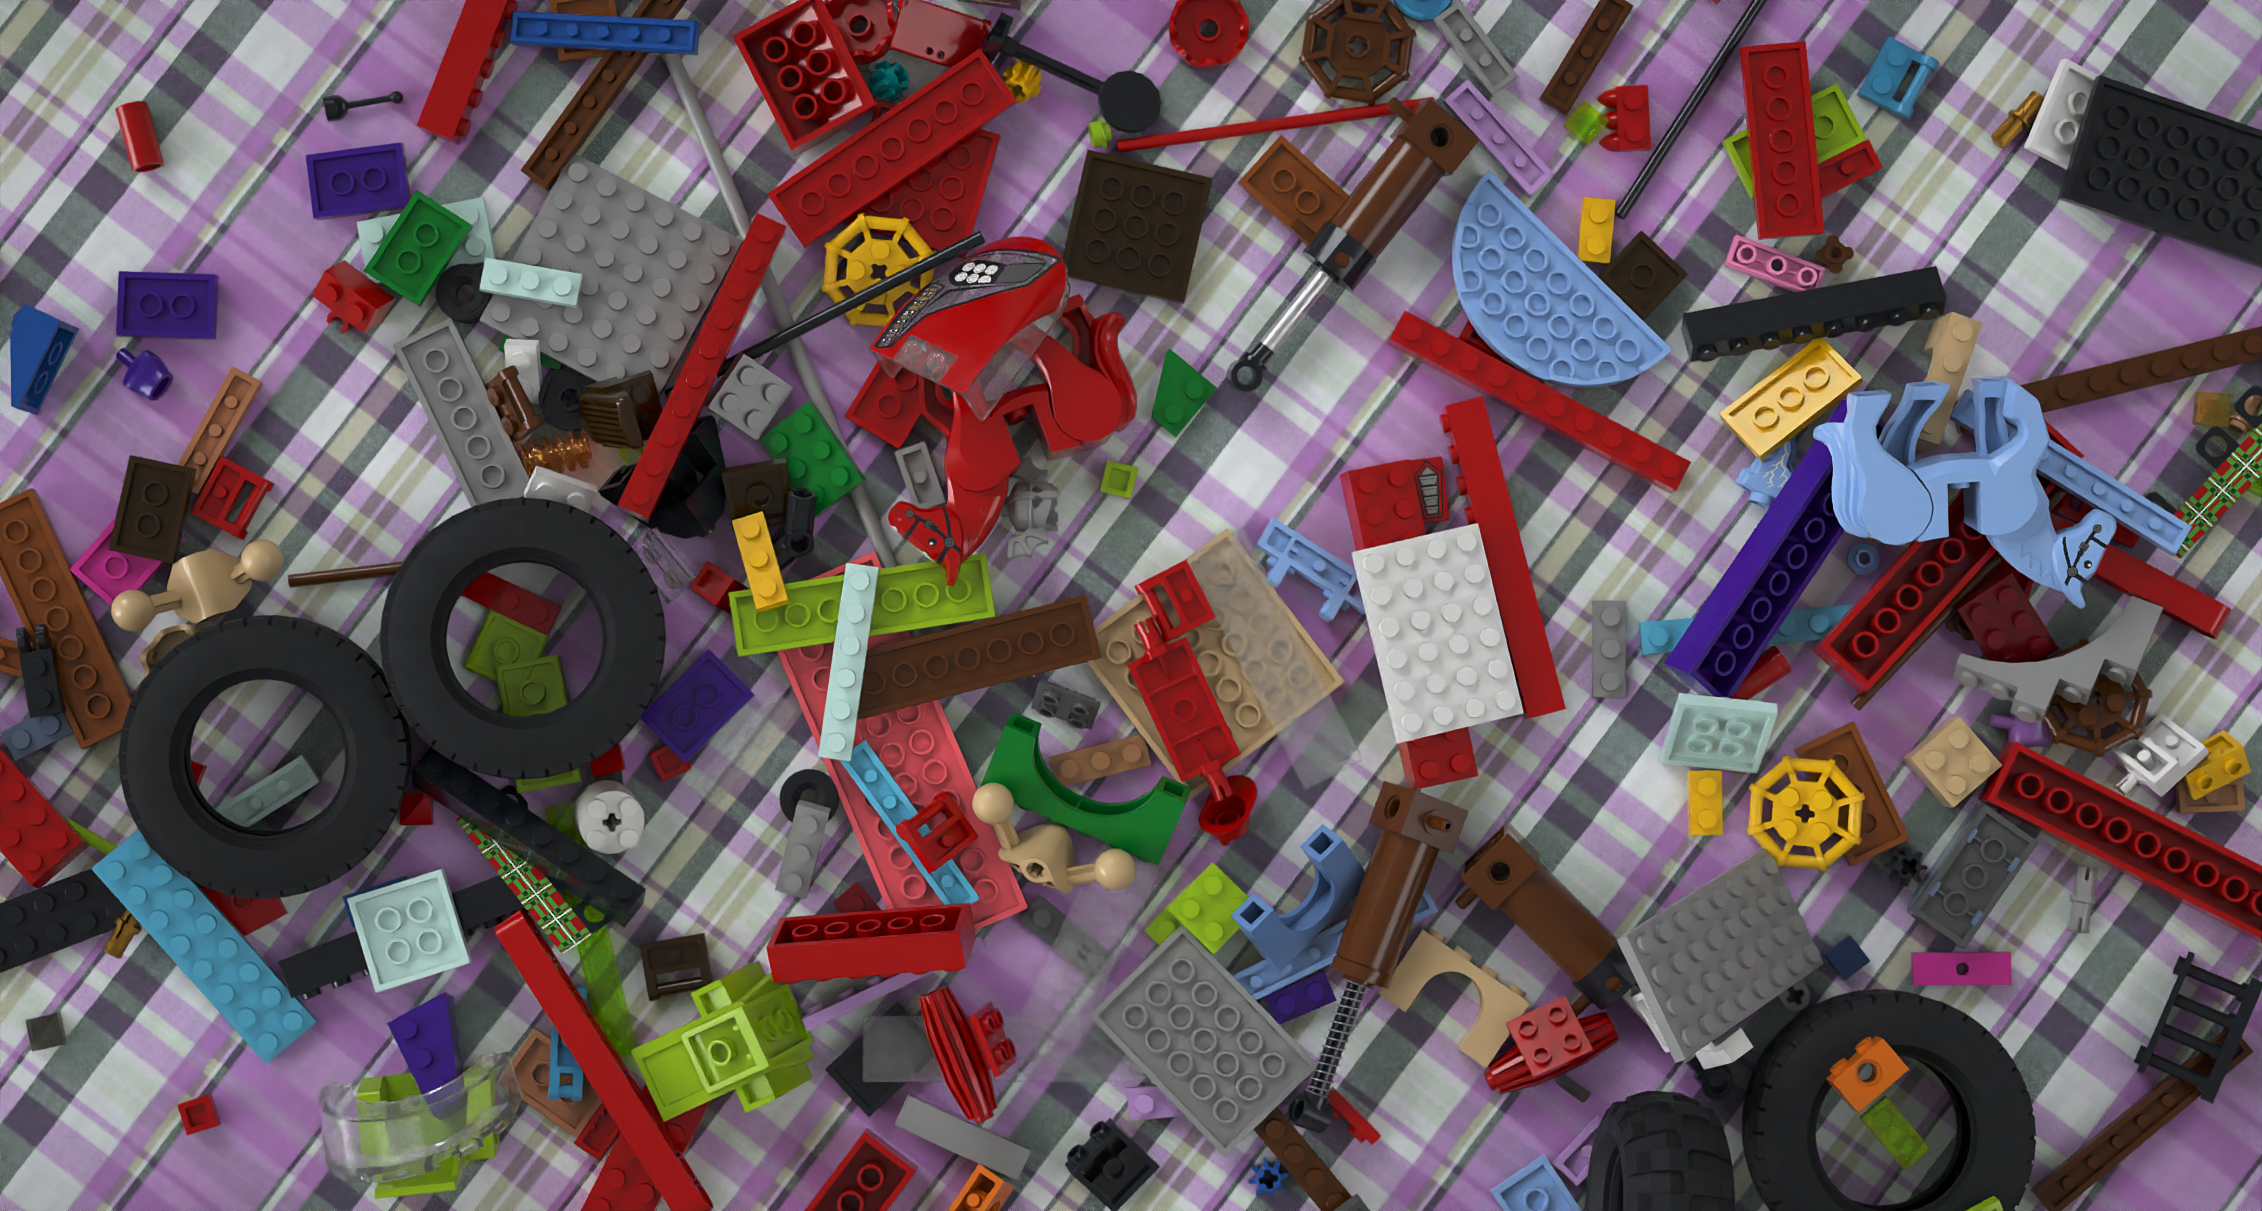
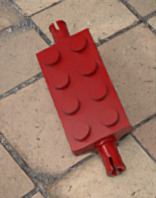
M1153 616L1144 620L1149 633L1146 632L1142 621L1133 625L1146 652H1144L1145 656L1128 663V668L1181 782L1200 774L1201 777H1205L1215 802L1221 801L1224 798L1219 786L1222 787L1226 797L1235 794L1222 769L1224 762L1241 754L1187 638L1184 637L1169 645L1167 642L1164 643L1154 623Z

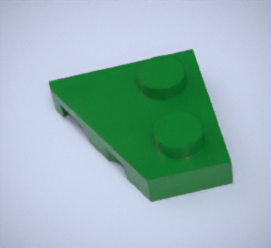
M1169 348L1165 355L1151 418L1176 438L1215 392L1217 387Z

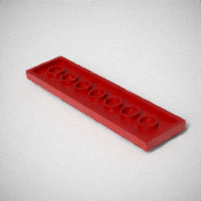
M979 48L767 193V195L803 247L806 248L1017 104V100L981 48Z

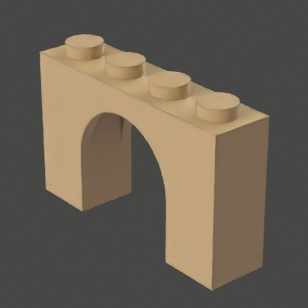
M1950 312L1933 322L1923 352L1933 355L1925 382L1941 380L1950 384V388L1941 405L1922 428L1916 443V451L1924 452L1940 445L1983 322L1955 312Z
M1430 927L1427 932L1419 928L1400 956L1394 975H1391L1392 980L1389 988L1379 987L1376 992L1406 1013L1423 986L1433 976L1449 971L1459 972L1468 976L1479 992L1480 1008L1477 1017L1457 1045V1048L1487 1068L1510 1034L1506 1022L1523 1015L1530 1005L1528 1001L1523 999L1527 993L1511 982L1508 987L1498 982L1497 979L1500 974L1483 964L1481 969L1472 964L1470 960L1473 956L1459 946H1456L1453 951L1443 944L1446 937Z

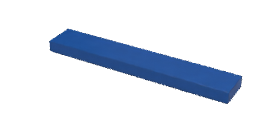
M513 11L510 43L517 46L698 55L701 23L694 20Z

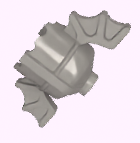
M1031 457L1019 458L1021 465L1013 478L1023 482H1018L1013 486L1001 510V517H1008L1016 531L1024 532L1008 539L1009 561L1020 556L1031 558L1033 550L1037 546L1048 544L1049 541L1045 531H1058L1057 524H1055L1058 522V513L1054 510L1055 506H1057V487H1054L1052 483L1044 482L1048 476V470H1041L1035 467Z

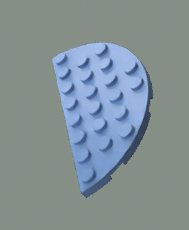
M1489 170L1473 188L1459 214L1452 244V267L1457 294L1470 323L1484 342L1497 355L1519 371L1533 378L1565 387L1593 388L1614 385L1636 377L1656 365L1672 351L1637 314Z

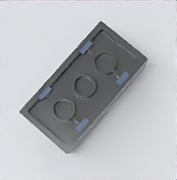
M1975 804L1913 894L1907 912L1951 944L1965 949L2039 842L1987 805Z

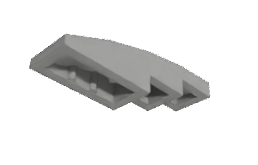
M909 1094L895 1122L896 1126L1016 1180H1018L1031 1152L1026 1146L999 1136L996 1132L974 1124L962 1116Z

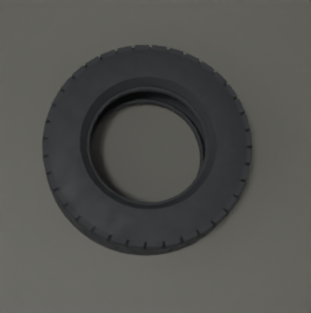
M536 498L499 499L479 504L451 516L432 529L415 545L399 567L387 593L380 627L381 660L388 688L398 709L412 729L430 747L463 767L498 778L522 780L547 778L573 771L595 761L615 747L634 728L646 711L659 683L666 645L664 613L658 590L647 567L635 550L614 529L595 516L567 504ZM523 562L550 566L574 579L593 601L599 614L603 635L602 654L599 665L585 689L575 699L557 710L538 716L527 717L499 713L475 700L456 678L449 661L446 642L447 626L451 612L464 590L474 580L490 570L511 563Z
M281 615L249 616L226 621L197 632L176 645L155 664L141 682L129 705L121 731L119 746V773L124 798L137 828L150 847L168 865L186 878L214 891L254 899L281 898L306 893L335 881L356 867L373 851L392 824L401 807L408 786L411 767V735L408 722L394 701L383 669L364 649L333 629L302 618ZM268 679L283 681L308 691L330 711L342 734L345 747V766L337 793L322 812L309 821L295 827L265 831L244 827L228 820L207 802L199 790L193 775L190 751L192 736L203 711L221 692L239 683L252 680Z
M1889 989L1858 990L1831 997L1806 1009L1793 1018L1791 1022H1788L1776 1034L1775 1038L1770 1041L1763 1051L1761 1058L1758 1059L1751 1074L1752 1077L1748 1082L1742 1110V1142L1750 1176L1761 1199L1770 1211H1966L1992 1196L2000 1200L2004 1211H2016L2014 1208L2016 1205H2019L2027 1189L2025 1185L2029 1183L2033 1168L2031 1163L2035 1158L2036 1140L2034 1136H2036L2035 1116L2032 1115L2034 1110L2029 1092L2026 1090L2027 1086L2013 1059L2002 1044L1984 1026L1969 1015L1941 1001L1906 991ZM1868 1036L1872 1039L1875 1036L1883 1038L1898 1056L1913 1058L1929 1068L1946 1088L1956 1115V1142L1951 1159L1941 1176L1918 1196L1891 1205L1864 1204L1843 1195L1826 1174L1820 1161L1816 1143V1126L1820 1107L1826 1094L1832 1087L1826 1080L1832 1074L1829 1070L1839 1060L1843 1058L1848 1060L1857 1052L1855 1047Z

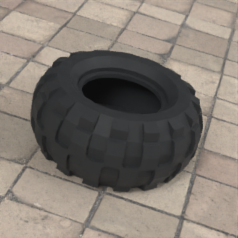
M1644 1091L1626 1097V1101L1613 1102L1611 1107L1607 1108L1594 1139L1588 1168L1585 1211H1735L1731 1154L1719 1116H1716L1714 1110L1710 1107L1701 1106V1102L1678 1092Z

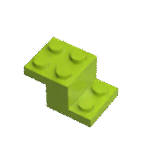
M1211 862L1191 884H1188L1162 910L1144 931L1160 946L1183 924L1211 954H1215L1240 928L1231 915L1249 897Z

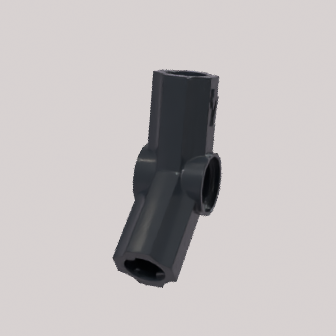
M795 488L792 491H788L785 524L782 528V533L772 540L781 571L795 559L810 555L815 546L813 530L817 494L806 488ZM796 535H804V536H805V537H804L802 540H800V541H797V542L791 541L792 538L795 537Z

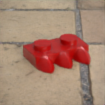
M1648 85L1616 86L1614 89L1603 92L1597 98V101L1615 110L1604 114L1598 122L1605 128L1616 130V132L1603 137L1599 144L1613 152L1649 151L1651 149Z

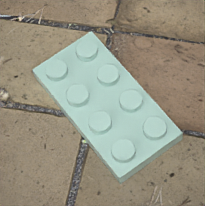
M483 197L441 205L473 226L444 272L457 264L477 266L484 264L485 258L497 259L486 201ZM401 213L356 222L365 268ZM366 273L367 277L371 279L373 282H375L377 285L383 284L371 275Z

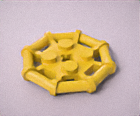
M865 213L858 214L857 219L832 240H826L824 244L826 255L824 280L821 290L826 292L836 304L847 298L839 287L848 285L854 293H857L882 280L879 277L876 279L872 277L871 274L874 270L871 266L876 263L878 266L886 265L888 269L885 271V275L889 277L936 253V251L930 249L909 223L910 219L906 217L897 219L867 216ZM870 229L896 231L892 240L873 238ZM861 231L863 232L865 242L853 252L843 248ZM902 235L919 256L910 258L898 243ZM838 255H841L847 259L846 278L836 281ZM934 268L921 275L920 288L912 285L910 280L845 313L844 315L849 320L848 324L852 326L859 324L885 327L896 314L893 302L906 291L915 295L920 289L933 281ZM929 287L926 290L932 292L933 287ZM922 294L915 299H919V301L925 300L922 306L920 303L917 304L918 306H913L916 304H912L907 310L914 309L913 311H918L919 306H921V309L926 304L928 297H923L925 295ZM867 303L886 305L889 315L862 311ZM901 315L897 319L903 318L902 320H907L911 316ZM896 322V324H893L890 328L899 329L901 327L899 323Z
M1790 755L1783 756V760L1756 783H1751L1749 786L1751 797L1749 825L1746 828L1747 834L1752 835L1762 848L1776 860L1780 869L1782 866L1819 869L1821 872L1828 871V867L1854 845H1860L1862 841L1860 832L1863 800L1866 799L1864 792H1859L1837 767L1836 761L1831 758L1828 761L1792 758ZM1796 771L1822 773L1819 781L1800 780L1797 777ZM1788 773L1791 783L1782 791L1776 794L1768 790ZM1828 776L1846 797L1837 799L1825 786ZM1765 797L1773 801L1772 819L1762 822L1763 799ZM1804 804L1809 805V810L1815 812V817H1809L1808 822L1802 821L1801 816L1796 815V810H1801ZM1849 804L1848 828L1845 829L1838 825L1839 807ZM1774 827L1779 835L1785 839L1787 843L1783 851L1765 832L1766 829ZM1834 832L1843 837L1833 847L1823 853L1820 844L1827 840ZM1793 845L1813 847L1816 856L1789 854Z

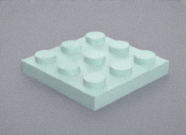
M1679 693L1661 750V763L1757 773L1778 714L1777 703Z
M444 869L347 899L376 993L472 963Z

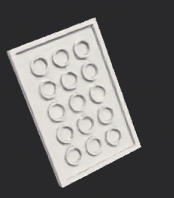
M1478 523L1351 553L1397 743L1524 713Z

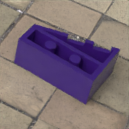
M447 992L387 1023L429 1110L436 1113L465 1099V1077L459 1050V1033L455 1020L454 996Z

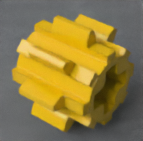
M1022 60L1017 61L1013 67L1008 65L1002 75L1005 79L1004 83L1019 103L1027 102L1031 96L1036 98L1042 88L1039 85L1043 78L1040 70Z

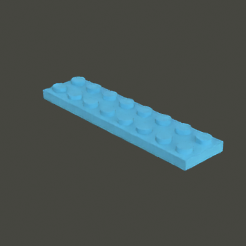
M139 829L91 868L265 1064L270 1062L317 1022L318 1019L298 997L291 998L286 983L199 885L168 865L150 847Z

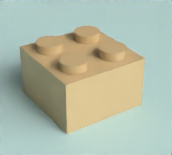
M1950 716L1902 758L1944 807L1954 808L2002 766L1960 716Z

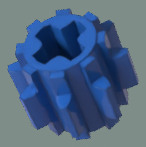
M1263 1157V1164L1261 1166L1251 1165L1255 1176L1250 1177L1248 1183L1258 1184L1255 1192L1257 1196L1266 1191L1272 1199L1274 1197L1273 1191L1277 1188L1285 1191L1286 1188L1281 1183V1179L1288 1177V1172L1278 1171L1281 1164L1279 1159L1273 1162V1164H1269L1266 1157ZM1265 1170H1270L1272 1175H1277V1177L1272 1179L1271 1185H1266L1264 1180H1259V1178L1264 1177Z

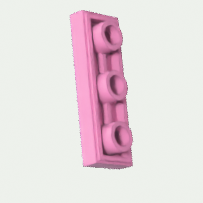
M1737 234L1733 238L1723 265L1794 293L1819 288L1827 269ZM1773 261L1780 265V271L1772 269L1771 263Z

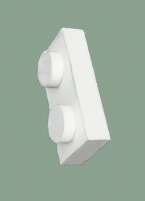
M506 339L504 344L506 368L512 365L516 366L519 372L517 377L530 403L539 404L538 395L542 385L539 340Z
M537 465L524 490V498L552 500L576 507L588 513L597 495L596 485Z

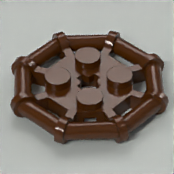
M1329 0L1317 10L1307 13L1305 16L1306 27L1302 53L1298 57L1299 63L1305 66L1325 93L1324 97L1327 99L1332 97L1364 102L1368 106L1374 105L1377 99L1403 80L1407 81L1411 76L1409 66L1413 40L1417 36L1416 31L1410 28L1390 0ZM1351 4L1377 9L1373 15L1353 12ZM1344 7L1346 15L1339 21L1334 22L1332 25L1324 21L1338 9ZM1383 12L1398 32L1389 34L1383 28L1379 20ZM1319 28L1327 33L1325 50L1315 52ZM1356 38L1362 39V45L1367 46L1366 51L1362 50L1360 54H1354L1353 49L1349 48L1348 45L1349 43H1354ZM1400 41L1397 64L1388 60L1390 45L1392 42ZM1326 58L1331 68L1335 70L1337 74L1332 81L1323 71L1317 60ZM1382 68L1392 72L1375 86H1371L1370 77ZM1343 77L1362 80L1364 90L1338 86Z
M2080 639L2078 644L2051 657L2047 656L2043 660L2064 656L2089 644L2088 639ZM2138 672L2132 685H2130L2133 689L2131 692H2125L2120 683L2114 682L2107 676L2100 674L2092 691L2098 697L2096 700L2097 706H2094L2091 702H2088L2087 705L2080 702H2069L2061 695L2056 694L2050 706H2057L2066 723L2063 727L2061 726L2050 706L2043 721L2051 733L2052 741L2055 744H2058V742L2093 753L2095 757H2103L2104 753L2132 739L2138 740L2142 736L2141 728L2149 699L2153 697L2152 690L2146 687ZM2126 701H2135L2130 722H2128L2121 715ZM2113 724L2121 729V731L2104 739L2101 737V730ZM2071 727L2087 729L2086 732L2091 734V739L2068 731Z

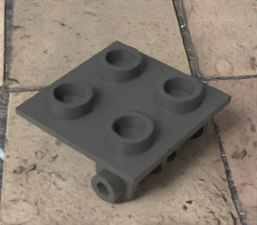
M1039 680L1031 708L1037 710L1042 716L1048 718L1057 717L1065 720L1072 727L1092 730L1101 702L1096 701L1095 698L1077 694L1078 692L1076 691L1071 692L1068 688L1063 689L1062 686L1049 681Z

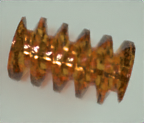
M581 428L580 438H576L572 430L568 431L567 441H564L561 435L557 433L554 444H551L547 436H543L541 447L537 445L534 439H530V449L526 450L522 442L520 443L523 464L530 478L536 465L549 470L553 468L555 472L563 474L564 465H566L570 472H575L577 462L582 469H588L590 459L592 460L590 442L584 428Z

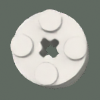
M612 780L595 782L581 796L579 795L574 804L573 816L575 824L583 840L591 849L601 853L614 854L633 848L638 843L644 828V813L634 794L621 783ZM610 813L614 814V816L610 817V820H606Z

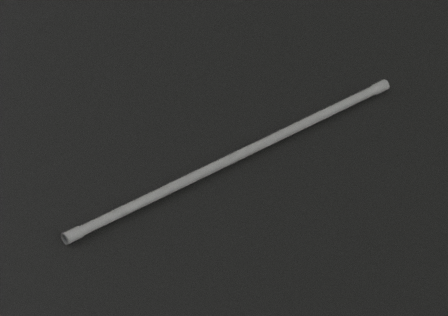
M660 53L668 67L740 238L744 241L752 224L680 54ZM769 267L761 287L778 327L782 331L795 323L772 269ZM799 336L786 343L808 397L816 405L851 456ZM862 483L850 492L852 500L882 568L898 566L897 561ZM927 628L911 630L910 634L912 638L929 635Z

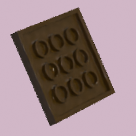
M1087 149L1062 257L1066 269V277L1184 304L1213 178Z

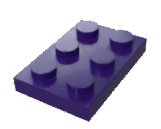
M402 142L305 155L312 212L315 220L404 209L411 199L405 150Z
M119 271L116 336L216 340L219 276L216 274Z
M708 649L644 712L640 719L686 764L755 695Z

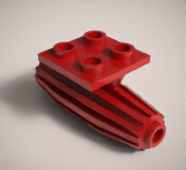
M948 985L922 995L918 998L926 1036L946 1086L967 1120L975 1119L976 1123H981L994 1117L993 1110L998 1108L990 1070H992L995 1078L1003 1074L1016 1062V1049L1012 1040L1006 1038L1002 1028L1004 1020L998 1008H994L991 1001L970 1015L969 1019Z
M1563 996L1506 1022V1026L1516 1046L1493 1060L1488 1065V1072L1484 1073V1077L1490 1090H1498L1500 1095L1540 1085L1586 1064L1619 1041L1618 1035L1605 1011L1577 1019L1568 1000Z

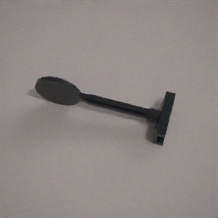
M1001 12L986 41L988 42L983 50L991 64L998 53H1001L1009 58H1018L1096 94L1101 115L1109 125L1118 131L1137 133L1152 126L1160 113L1161 99L1158 89L1149 78L1141 73L1129 70L1117 72L1107 78L1105 82H1102L1020 44L1019 40L1008 36L1013 17Z

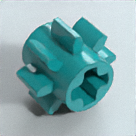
M888 60L875 65L876 70L870 73L871 77L869 80L872 92L881 98L882 101L889 98L893 102L904 97L903 91L909 89V75L906 69L898 64V62L890 64Z

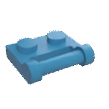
M1889 36L1880 49L1857 95L1902 119L1910 120L1914 112L1912 107L1930 73L1936 71L1939 61ZM1913 63L1919 69L1902 101L1897 102L1892 98L1910 64Z

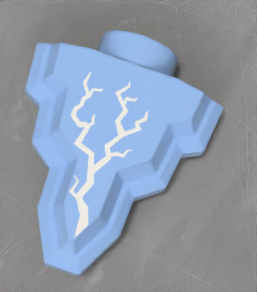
M1796 435L1762 462L1755 457L1749 468H1742L1734 483L1751 492L1748 499L1750 502L1769 509L1795 470L1793 463L1797 455Z

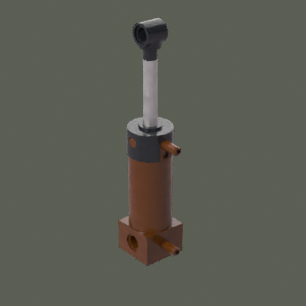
M1393 97L1388 102L1387 107L1402 119V122L1390 135L1393 142L1329 221H1325L1317 233L1298 218L1291 223L1290 229L1308 243L1307 247L1303 250V254L1317 270L1251 353L1245 351L1239 360L1230 364L1227 370V380L1232 388L1245 392L1258 388L1262 382L1263 375L1268 370L1265 366L1266 363L1330 283L1333 282L1353 292L1376 263L1379 255L1439 180L1444 176H1451L1478 143L1479 139L1431 98L1418 101L1410 110L1396 97ZM1432 131H1434L1438 137V142L1436 145H1434L1431 141ZM1247 366L1252 371V379L1243 385L1238 381L1237 373L1241 367Z
M1507 821L1461 866V879L1469 888L1455 900L1456 905L1464 910L1479 896L1493 911L1499 907L1572 979V984L1582 993L1570 1005L1576 1017L1591 1003L1602 1011L1621 999L1647 1024L1631 998L1632 995L1640 990L1634 985L1636 979L1616 940L1618 937H1615L1540 862V853ZM1503 862L1508 867L1500 870L1493 867V865ZM1695 1053L1686 1060H1683L1695 1072L1693 1078L1702 1086V1090L1708 1098L1714 1101H1722L1731 1096L1735 1084L1732 1071L1726 1064L1703 1069ZM1715 1075H1721L1726 1078L1725 1083L1720 1087H1713L1708 1082Z

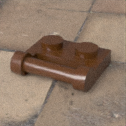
M512 365L498 372V375L487 383L485 387L490 403L496 407L502 419L504 431L510 436L512 442L515 443L525 439L541 427L544 422L540 415L535 414L517 377L519 372L516 366Z

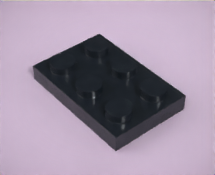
M897 1002L825 1070L864 1113L870 1117L934 1057V1054L928 1042L926 1032Z

